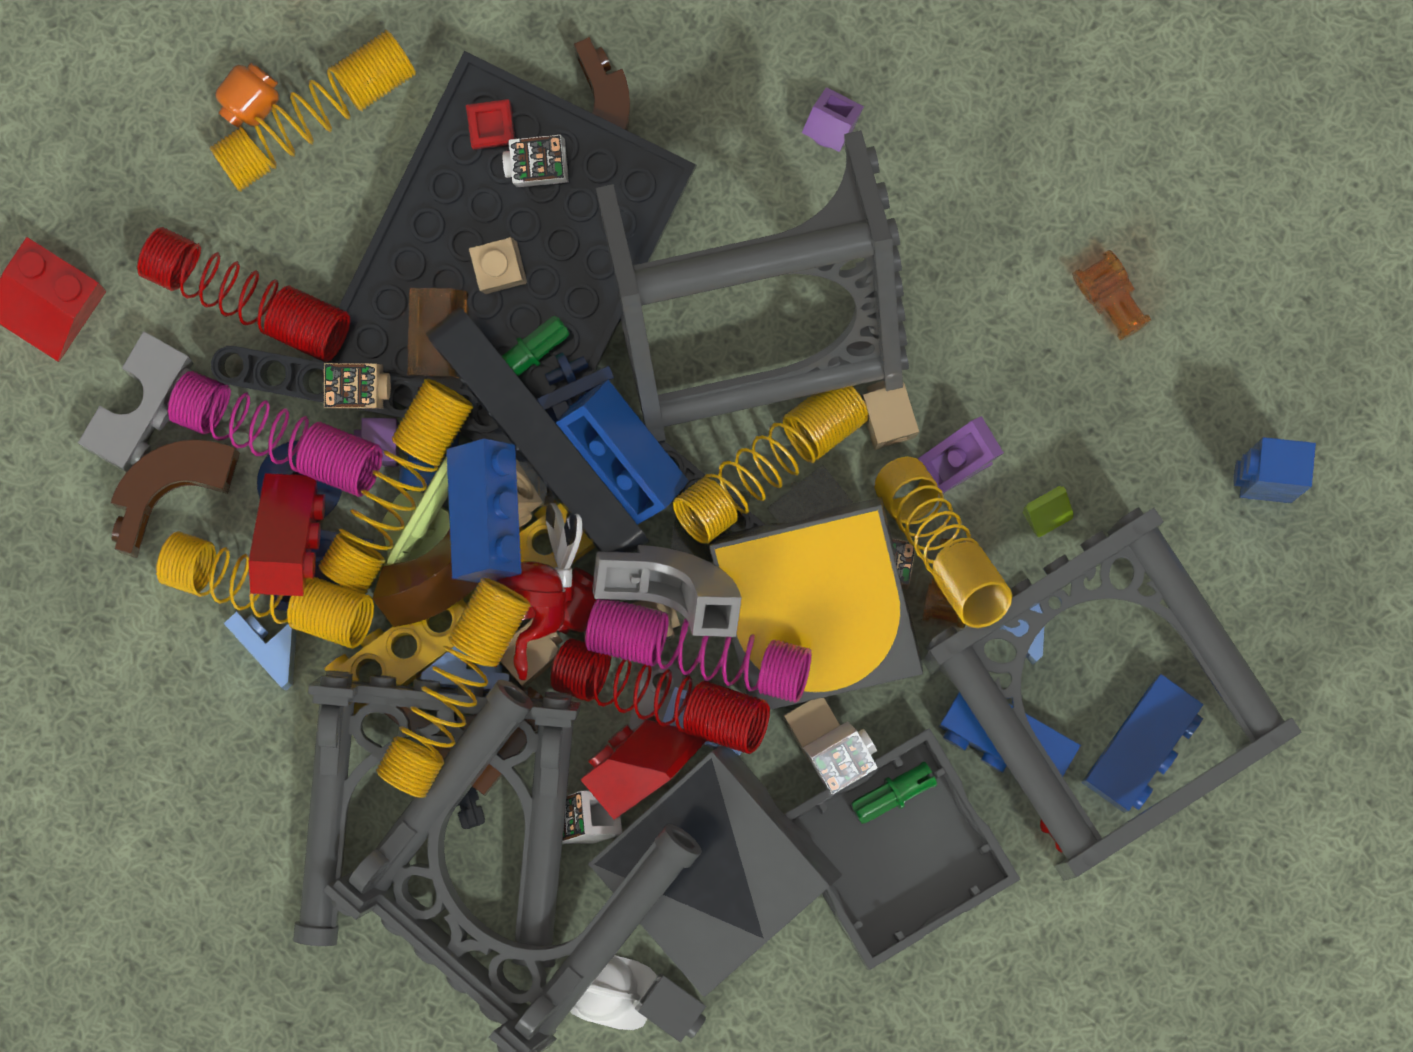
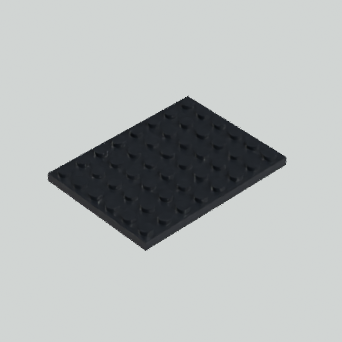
M464 51L339 305L340 309L349 313V330L338 353L325 363L383 365V373H389L391 376L423 382L424 379H431L445 386L468 390L425 335L426 332L457 307H461L501 356L518 344L516 340L518 337L524 339L552 316H557L564 323L570 333L569 336L539 359L541 362L539 366L533 364L518 376L535 399L567 385L564 379L550 386L544 375L559 368L555 355L561 352L564 353L568 362L584 356L589 368L575 374L576 380L596 372L623 315L596 188L614 184L632 265L650 262L697 165ZM509 99L511 102L515 139L561 135L565 139L569 182L516 187L512 182V177L506 178L504 174L503 152L510 151L509 145L472 149L466 105ZM511 237L517 241L527 283L485 294L479 290L469 248ZM313 358V361L324 363L322 360ZM406 385L398 387L394 391L393 401L408 408L413 401L411 389ZM585 392L570 398L572 403L574 404ZM480 405L477 410L479 422L485 426L492 425L494 420ZM460 429L459 434L474 441L484 438L512 444L502 430L495 433H481ZM515 448L516 460H518L520 464L532 469V467L528 464L524 457Z

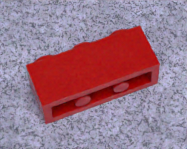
M265 473L248 560L250 594L304 596L306 579H314L316 556L315 552H311V549H319L321 529L320 523H316V520H324L325 494H318L317 480L314 478L312 479L306 475Z

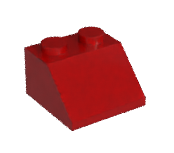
M26 237L0 278V325L57 362H60L105 295L106 290L96 280Z
M645 720L633 730L627 724L608 740L609 744L601 748L588 760L592 768L580 780L613 820H615L671 780L707 740L682 733L676 726H661L655 721Z

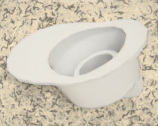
M614 955L570 1012L583 1020L616 1029L635 1030L644 1026L647 1018L637 1012L635 1007L655 981L657 975L650 967L638 961Z

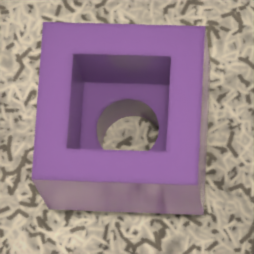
M826 87L814 104L802 133L812 138L820 146L832 148L840 152L845 145L844 134L853 132L864 106Z
M362 418L361 430H354V435L379 444L383 454L381 467H399L397 461L386 456L383 452L387 450L399 457V447L392 441V436H394V432H396L399 425L396 418Z

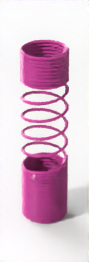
M188 371L179 378L171 392L168 402L169 420L173 423L194 430L202 435L211 432L213 438L217 441L230 437L231 443L235 448H244L249 445L251 452L255 456H263L269 452L271 461L275 464L289 461L293 471L357 497L363 496L361 490L369 491L376 481L377 476L373 474L372 470L380 471L383 457L379 444L364 440L344 430L341 431L321 421L309 427V420L307 416H304L298 420L292 431L288 456L283 460H277L273 457L272 449L278 444L287 427L289 420L287 408L280 410L272 424L268 449L264 452H257L254 450L252 442L257 438L268 418L270 405L267 400L261 402L253 414L249 428V441L238 445L234 442L233 434L240 427L248 412L250 405V395L248 392L242 394L237 399L230 417L229 433L223 437L217 436L214 433V429L221 421L231 396L229 385H225L216 379L213 380L197 372ZM246 396V404L244 411L236 426L233 428L234 417L237 408L242 399ZM266 404L263 420L253 435L256 418L261 408ZM285 412V420L281 431L272 444L276 425L281 415ZM305 420L303 433L292 451L296 432L300 424ZM297 452L295 467L292 463V456Z
M597 599L593 605L585 635V645L588 651L604 653V655L646 664V666L650 665L651 667L658 663L661 669H667L678 656L679 669L683 675L691 673L700 660V670L705 680L712 679L722 665L723 680L727 686H732L738 681L744 670L745 686L749 692H753L758 688L759 693L764 694V696L781 698V700L785 699V701L789 700L794 703L798 702L802 697L811 665L812 653L810 648L797 646V644L793 645L792 643L789 644L788 642L785 643L784 641L780 642V640L776 641V639L771 640L764 653L758 681L754 687H750L748 669L750 653L755 639L754 634L749 637L746 655L737 675L731 682H728L726 662L732 637H726L721 658L710 676L705 675L704 669L705 647L709 636H703L701 648L689 670L684 671L682 650L689 625L686 618L683 621L679 643L672 658L666 665H662L660 656L665 645L669 618L666 612L614 599Z

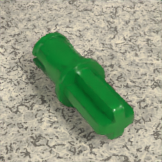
M552 316L524 339L518 337L516 339L518 344L501 357L518 377L533 364L539 366L541 364L539 359L565 340L570 333L557 316Z
M923 761L918 766L892 780L890 777L884 779L885 784L853 800L851 806L857 819L862 824H865L896 806L902 809L905 807L904 802L931 787L937 786L935 776L931 777L929 775L932 771L928 764Z

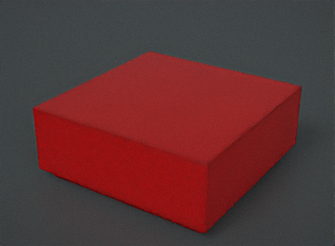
M509 99L466 105L471 147L473 150L509 145V140L515 139L511 102Z

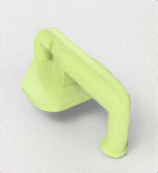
M447 456L439 466L424 493L412 490L406 491L416 504L415 510L402 511L392 508L404 521L405 528L398 531L382 528L391 537L394 544L393 549L387 550L388 555L383 566L411 561L426 554L449 531V511L442 507L448 497ZM402 493L393 501V504L412 507L411 502ZM388 511L382 523L400 527L401 524L398 519ZM384 537L386 546L388 547V546L390 545V543H389V541Z

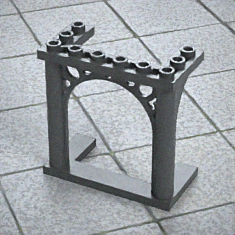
M862 130L844 134L846 168L843 179L832 199L815 216L795 228L778 234L632 265L614 184L596 188L623 312L621 323L642 416L645 426L657 441L666 440L664 427L872 381L883 379L886 391L903 388L902 370L909 369V363L905 349L907 338L903 321L906 319L901 299L904 296L899 273V271H902V265L897 245H900V238L895 218L887 219L884 210L890 209L886 185L884 182L876 183L874 174L880 172L875 147L866 148ZM864 258L863 261L856 263V267L849 270H840L847 262ZM786 274L812 275L829 279L849 291L855 301L853 317L844 332L826 348L807 359L774 370L660 395L657 393L642 311L643 305Z
M1140 507L1136 508L1112 526V529L1107 532L1109 534L1108 537L1105 536L1103 531H1100L1080 544L1084 552L1069 561L1064 554L1045 566L1043 570L1047 576L1033 585L1027 578L1010 589L1013 595L1011 606L1007 613L994 624L982 628L967 626L957 632L953 625L944 630L928 643L929 645L926 647L928 653L922 660L931 676L941 671L959 690L1061 848L1066 859L1054 867L1063 881L1080 876L1302 733L1293 718L1283 719L1158 528L1164 521L1155 508L1150 509L1144 514ZM1119 558L1129 560L1133 568V578L1125 589L1115 588L1111 584L1109 577L1112 564ZM1101 564L1099 572L1101 585L1094 590H1088L1084 586V579L1087 578V581H1090L1096 574V567ZM1144 573L1151 580L1146 585L1155 591L1153 595L1143 596L1138 591L1143 582ZM1071 583L1070 596H1068L1062 589ZM1052 597L1059 598L1061 601L1060 608L1052 609L1049 606V599ZM1116 599L1132 602L1150 609L1166 620L1178 632L1249 741L1235 749L1237 752L1102 838L1032 730L1022 703L1021 676L1024 661L1032 642L1051 619L1066 609L1080 603L1092 600ZM1162 599L1164 600L1168 608L1159 604ZM1039 604L1042 613L1030 609ZM1018 620L1025 621L1029 626L1028 632L1021 637L1015 636L1010 631L1000 629L1004 625L1009 628H1016L1020 626ZM993 639L1005 640L1014 646L1016 656L1011 662L997 663L986 656L984 652L985 644ZM989 672L996 674L1009 673L1011 676L1010 685L1006 689H1002L1000 678L998 677L994 681ZM1012 698L1013 708H1011L1006 699Z

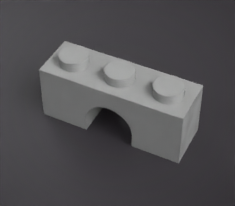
M143 331L122 367L129 376L141 382L143 386L141 404L133 412L122 415L112 413L99 406L78 444L127 472L137 461L150 452L151 445L147 444L155 428L161 431L169 421L168 402L171 392L182 375L188 371H193L191 367L194 362L189 356Z

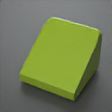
M1058 486L1026 504L1022 512L1038 538L1074 518L1064 486Z

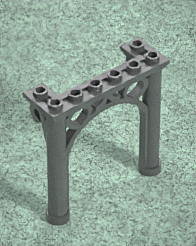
M326 671V675H321V677L309 685L308 694L313 695L312 703L319 704L300 920L295 922L294 942L310 946L337 945L339 911L333 906L332 899L323 890L327 884L342 877L347 818L352 794L361 778L373 766L383 760L382 758L385 756L386 750L389 749L388 746L391 745V742L381 746L368 738L363 731L362 723L366 715L375 712L391 714L397 719L399 727L403 726L410 730L409 718L400 707L410 708L414 706L419 709L438 710L436 718L458 723L456 713L434 696L424 692L421 687L425 686L436 693L460 702L473 703V699L459 686L457 690L440 689V681L414 679L413 686L396 684V677L386 675H370V682L352 680L353 673L344 671ZM464 684L475 695L477 705L473 707L453 705L461 713L478 714L488 701V693H484V687ZM521 689L528 696V690ZM545 692L543 699L529 697L533 703L532 710L518 726L527 736L526 747L523 751L506 758L497 753L489 763L512 785L524 811L525 837L515 942L532 946H553L573 724L580 712L581 702L571 701L572 694L561 692ZM355 702L368 703L354 714ZM527 719L535 720V725H538L537 732ZM433 723L415 729L417 735L440 743H451L450 738L446 734H436L441 729ZM445 725L456 743L465 729L463 727ZM399 731L398 737L409 739L423 747H426L417 739L411 736L407 737V734L403 733L402 731ZM353 735L356 742L371 754L348 777L351 737ZM535 752L531 795L527 784L513 766L527 760ZM512 959L511 961L517 965L527 966L525 960ZM556 959L542 961L544 968L554 967Z
M498 680L488 692L486 704L443 759L444 765L439 770L440 773L437 774L431 789L426 794L427 796L424 798L414 797L375 850L354 871L327 884L323 892L332 899L333 906L339 912L346 916H352L355 920L371 911L376 913L381 918L383 926L389 932L402 936L414 947L415 954L422 961L431 965L434 964L447 976L448 983L455 990L468 994L479 1004L480 1011L488 1019L502 1024L489 1036L497 1044L499 1052H543L556 1041L557 1038L553 1035L556 1033L560 1023L683 868L691 867L702 850L696 840L686 831L675 825L667 824L585 930L568 942L553 946L522 944L499 935L483 924L463 903L452 884L445 861L444 840L449 819L457 805L515 729L532 710L533 703L531 699L520 688L508 681ZM428 838L429 864L416 863L410 865V860ZM412 875L433 880L436 891V902L433 907L423 906L410 894L408 881ZM446 908L450 914L444 918L449 923L451 936L430 919L440 914ZM475 950L488 955L494 950L500 954L492 959L488 970L468 951ZM569 955L546 984L547 974L542 961ZM506 959L525 960L532 976L530 990H519L505 978L503 964Z

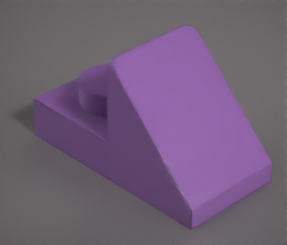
M981 416L970 421L919 457L918 460L923 463L937 483L938 488L944 494L993 465L992 461L1004 454Z

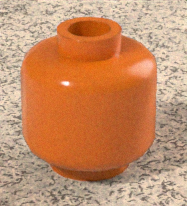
M250 63L248 67L236 65L215 92L217 101L223 106L218 113L237 128L243 122L250 126H259L260 123L254 120V118L259 117L264 121L272 110V104L276 105L279 100V94L275 89L278 82L253 63Z

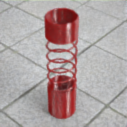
M164 227L155 229L146 239L137 261V271L141 278L147 279L170 291L180 288L182 296L186 299L199 295L201 304L204 307H213L218 304L221 314L225 317L232 316L238 312L240 322L243 325H251L257 321L262 334L285 343L294 349L296 348L305 354L307 353L309 356L311 355L320 361L322 360L324 363L330 361L340 350L350 325V316L347 311L295 289L290 285L283 287L277 292L279 283L277 279H274L265 289L257 317L246 322L242 318V308L248 302L259 280V272L257 270L251 272L246 279L239 297L238 307L234 311L227 313L222 308V300L229 293L237 279L240 270L238 261L232 263L227 269L220 286L218 299L213 303L207 304L203 300V290L209 285L219 267L221 257L219 252L214 253L204 267L199 290L194 294L188 295L184 292L183 284L199 260L201 245ZM217 256L215 266L209 278L204 284L207 271L212 261ZM236 265L233 278L228 287L226 288V290L224 291L226 281L232 269ZM255 275V279H254L253 285H252V287H251V289H250L248 295L246 296V298H245L244 301H243V298H244L246 289H247V287H248V285H249L251 279H252L253 276ZM274 285L272 295L267 304L265 305V307L263 308L266 297L271 287ZM266 313L263 329L261 326V317Z
M570 638L561 645L554 658L550 677L551 685L556 692L572 694V697L587 702L595 699L598 705L602 707L614 702L617 710L621 713L629 712L634 708L638 718L646 720L655 714V718L661 726L665 727L675 721L677 728L682 733L747 754L756 751L765 736L770 718V707L764 699L705 680L698 683L692 690V678L688 675L679 686L674 707V717L665 723L659 719L658 710L664 703L671 686L672 672L670 669L665 670L658 681L654 696V710L649 715L644 716L639 713L637 705L643 698L651 679L652 667L650 665L646 666L644 664L638 673L634 687L633 705L627 709H622L618 705L617 698L624 690L632 666L631 661L628 660L625 678L620 689L617 691L619 676L627 660L622 659L613 684V698L604 703L598 699V694L605 684L612 656L604 655V653L600 654V652L596 653V651H588L585 642ZM646 667H648V673L644 687L639 697L637 698L639 683L642 674L645 671ZM668 673L667 685L660 702L658 703L660 688L666 674ZM688 680L689 683L687 693L680 709L678 710L680 696L683 687ZM685 708L683 716L684 728H681L678 717Z

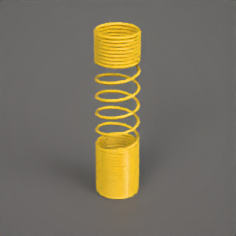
M384 30V33L381 32V35H377L373 40L370 39V42L363 44V47L360 46L359 49H356V52L349 53V56H345V59L342 58V61L338 60V63H335L334 66L331 65V68L328 67L327 75L342 108L318 82L309 80L311 94L324 121L299 94L291 92L290 99L306 134L280 106L272 104L274 118L288 147L261 118L255 117L254 120H257L290 156L295 157V150L285 133L276 109L309 144H313L314 140L303 120L294 96L328 132H332V126L322 109L313 84L347 120H350L351 116L340 96L331 72L334 73L356 108L362 112L367 106L370 107V104L377 102V99L380 100L381 97H384V94L388 95V92L391 93V90H395V87L402 86V83L416 76V71L399 43L388 30ZM255 126V129L270 160L250 139L242 127L235 129V132L232 131L231 134H228V137L224 136V139L221 138V141H217V144L214 143L213 146H210L211 152L239 192L249 187V184L253 185V182L260 180V177L263 178L264 175H267V172L270 173L271 169L269 166L273 169L277 167L259 126Z
M424 379L422 387L417 392L418 394L415 395L416 398H413L411 406H409L407 413L404 415L405 417H402L403 421H400V425H398L394 436H392V441L399 448L415 458L433 465L434 468L416 465L395 456L387 450L383 451L386 456L394 459L414 474L422 482L423 488L403 484L376 470H372L374 475L399 490L411 502L412 507L399 506L378 498L364 489L361 490L363 495L375 500L398 519L401 526L386 525L372 520L354 509H350L351 514L376 528L389 541L390 545L388 547L376 545L362 540L342 528L339 529L340 533L336 534L334 541L331 543L332 545L327 549L323 560L319 564V569L328 578L345 588L368 593V589H370L374 578H376L378 571L381 569L380 567H383V563H385L384 557L375 549L389 550L394 547L391 537L382 528L394 531L405 528L404 521L392 508L402 511L416 509L413 498L403 488L418 492L427 490L425 480L413 468L427 472L437 471L438 466L441 465L440 462H443L442 458H445V454H447L446 449H449L451 443H454L453 440L456 439L462 424L467 420L468 413H471V409H473V405L469 400L434 380Z
M853 386L810 395V397L784 415L783 423H773L769 428L768 437L764 435L756 436L752 443V450L748 448L739 449L736 453L735 462L723 461L720 464L719 475L706 474L695 482L694 485L682 492L681 495H678L673 500V509L680 524L695 540L700 543L709 544L710 541H713L723 531H726V529L737 522V510L744 514L749 512L748 503L743 495L731 482L723 478L722 468L725 465L736 466L739 477L750 494L757 500L765 501L766 495L763 487L752 473L739 464V455L742 452L752 453L763 477L773 487L781 488L782 479L778 471L764 456L756 452V442L760 439L769 440L771 449L780 465L791 475L797 476L799 474L798 464L790 452L772 438L773 429L779 426L783 427L797 453L807 462L814 463L868 421L867 407L861 395ZM774 444L788 456L795 467V472L782 461ZM758 457L773 471L779 482L778 485L766 474ZM742 471L745 472L757 485L762 494V498L758 496L748 485L747 481L745 480L742 474ZM714 477L719 479L721 486L716 481L710 478ZM725 484L741 499L745 510L739 507L733 500Z
M908 456L897 458L887 463L875 479V492L878 497H882L885 508L891 517L896 520L899 529L905 533L908 542L915 548L917 556L923 560L926 569L932 573L935 582L956 614H958V617L968 627L973 628L987 627L999 621L1011 606L1012 592L986 553L979 546V543L971 538L969 529L962 525L960 516L953 512L951 503L944 499L942 490L938 488L937 483L926 467L917 458ZM921 480L918 486L906 496L893 499L896 492L903 485L911 481ZM939 502V505L937 506V508L935 509V511H934L933 513H931V514H930L929 516H927L926 518H923V519H921V520H918V519H920V518L926 516V515L934 508V506L936 505V503ZM943 503L947 505L949 511L937 513ZM941 515H948L944 524L938 529L927 534H920L929 521ZM952 516L956 518L958 524L946 526ZM924 522L919 527L917 534L909 532L911 524ZM957 528L953 537L947 542L936 547H930L931 542L937 535L945 530ZM961 529L966 532L967 538L954 540ZM933 535L927 542L926 547L918 545V538ZM944 547L937 554L935 560L927 559L928 551Z
M177 531L166 539L160 550L156 564V575L159 583L197 595L198 597L211 593L215 602L221 604L231 600L234 608L239 611L251 607L254 615L259 618L271 613L274 622L278 624L288 622L289 627L351 649L362 643L371 626L374 603L372 597L365 593L354 591L353 589L350 590L318 577L306 579L304 596H291L287 609V618L279 620L274 614V609L284 595H279L275 603L274 595H270V609L265 613H259L254 608V602L260 594H256L254 598V594H250V602L245 606L240 607L234 601V596L240 590L248 573L249 556L246 553L239 557L233 568L229 587L230 596L220 600L216 598L214 589L221 582L229 564L230 553L227 547L219 550L216 555L215 546L212 542ZM223 551H225L226 558L223 569L213 585L217 562ZM245 557L246 563L243 575L233 591L237 569ZM209 582L210 589L206 592L200 593Z
M488 578L480 579L479 586L474 590L472 598L469 599L468 605L465 606L466 609L463 610L457 625L454 626L455 629L452 630L451 636L448 637L449 642L467 655L455 651L448 646H443L444 650L473 668L484 679V683L472 682L450 674L437 666L432 667L434 671L442 674L462 688L473 699V703L460 702L436 693L425 686L421 687L424 692L434 696L451 708L461 718L462 723L448 722L431 716L414 706L410 707L411 711L423 716L440 728L450 738L451 743L446 744L427 739L401 726L399 727L400 731L417 739L430 750L409 739L398 736L394 737L391 745L388 746L389 749L386 750L387 752L382 758L383 760L380 761L376 769L377 774L384 781L409 795L418 798L426 797L437 774L440 773L439 770L444 765L441 754L432 745L445 748L455 745L452 734L443 725L451 727H463L466 725L465 717L453 704L464 707L477 705L475 695L464 684L476 687L488 685L486 675L473 663L489 667L498 666V662L501 661L503 654H505L507 646L510 645L509 642L512 641L511 639L514 638L513 635L516 634L522 619L525 618L526 611L531 607L530 602L523 596Z

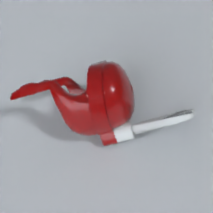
M555 503L547 505L546 524L558 567L554 569L548 564L523 561L521 562L520 575L496 581L520 594L531 604V607L528 608L529 610L526 611L527 614L524 615L525 618L522 620L534 619L532 624L517 637L513 657L514 667L519 679L522 681L526 680L528 673L527 643L556 632L564 623L566 601L572 600L571 565L581 541L582 519L579 514H574L564 523L562 513Z

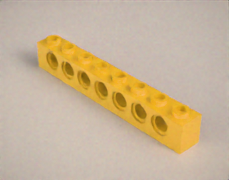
M555 499L550 501L549 503H555L558 506L565 523L569 513ZM547 503L534 514L538 519L526 529L519 527L521 562H540L548 564L555 569L558 566L553 552L548 555H541L533 549L536 537L548 533L546 508L549 503ZM583 530L572 564L596 547ZM463 598L445 610L452 615V624L445 632L437 633L432 631L429 627L430 618L408 625L391 627L386 632L378 628L364 638L360 644L363 649L350 658L346 654L341 655L327 665L324 670L353 673L352 680L360 681V668L367 662H377L382 668V675L396 677V684L409 685L414 679L419 678L423 671L447 653L443 646H448L451 649L454 647L449 642L448 637L451 636L450 634L455 629L454 626L457 625V621H459L467 604ZM403 636H411L417 641L416 652L406 659L397 657L394 653L396 641ZM355 702L354 714L368 703Z

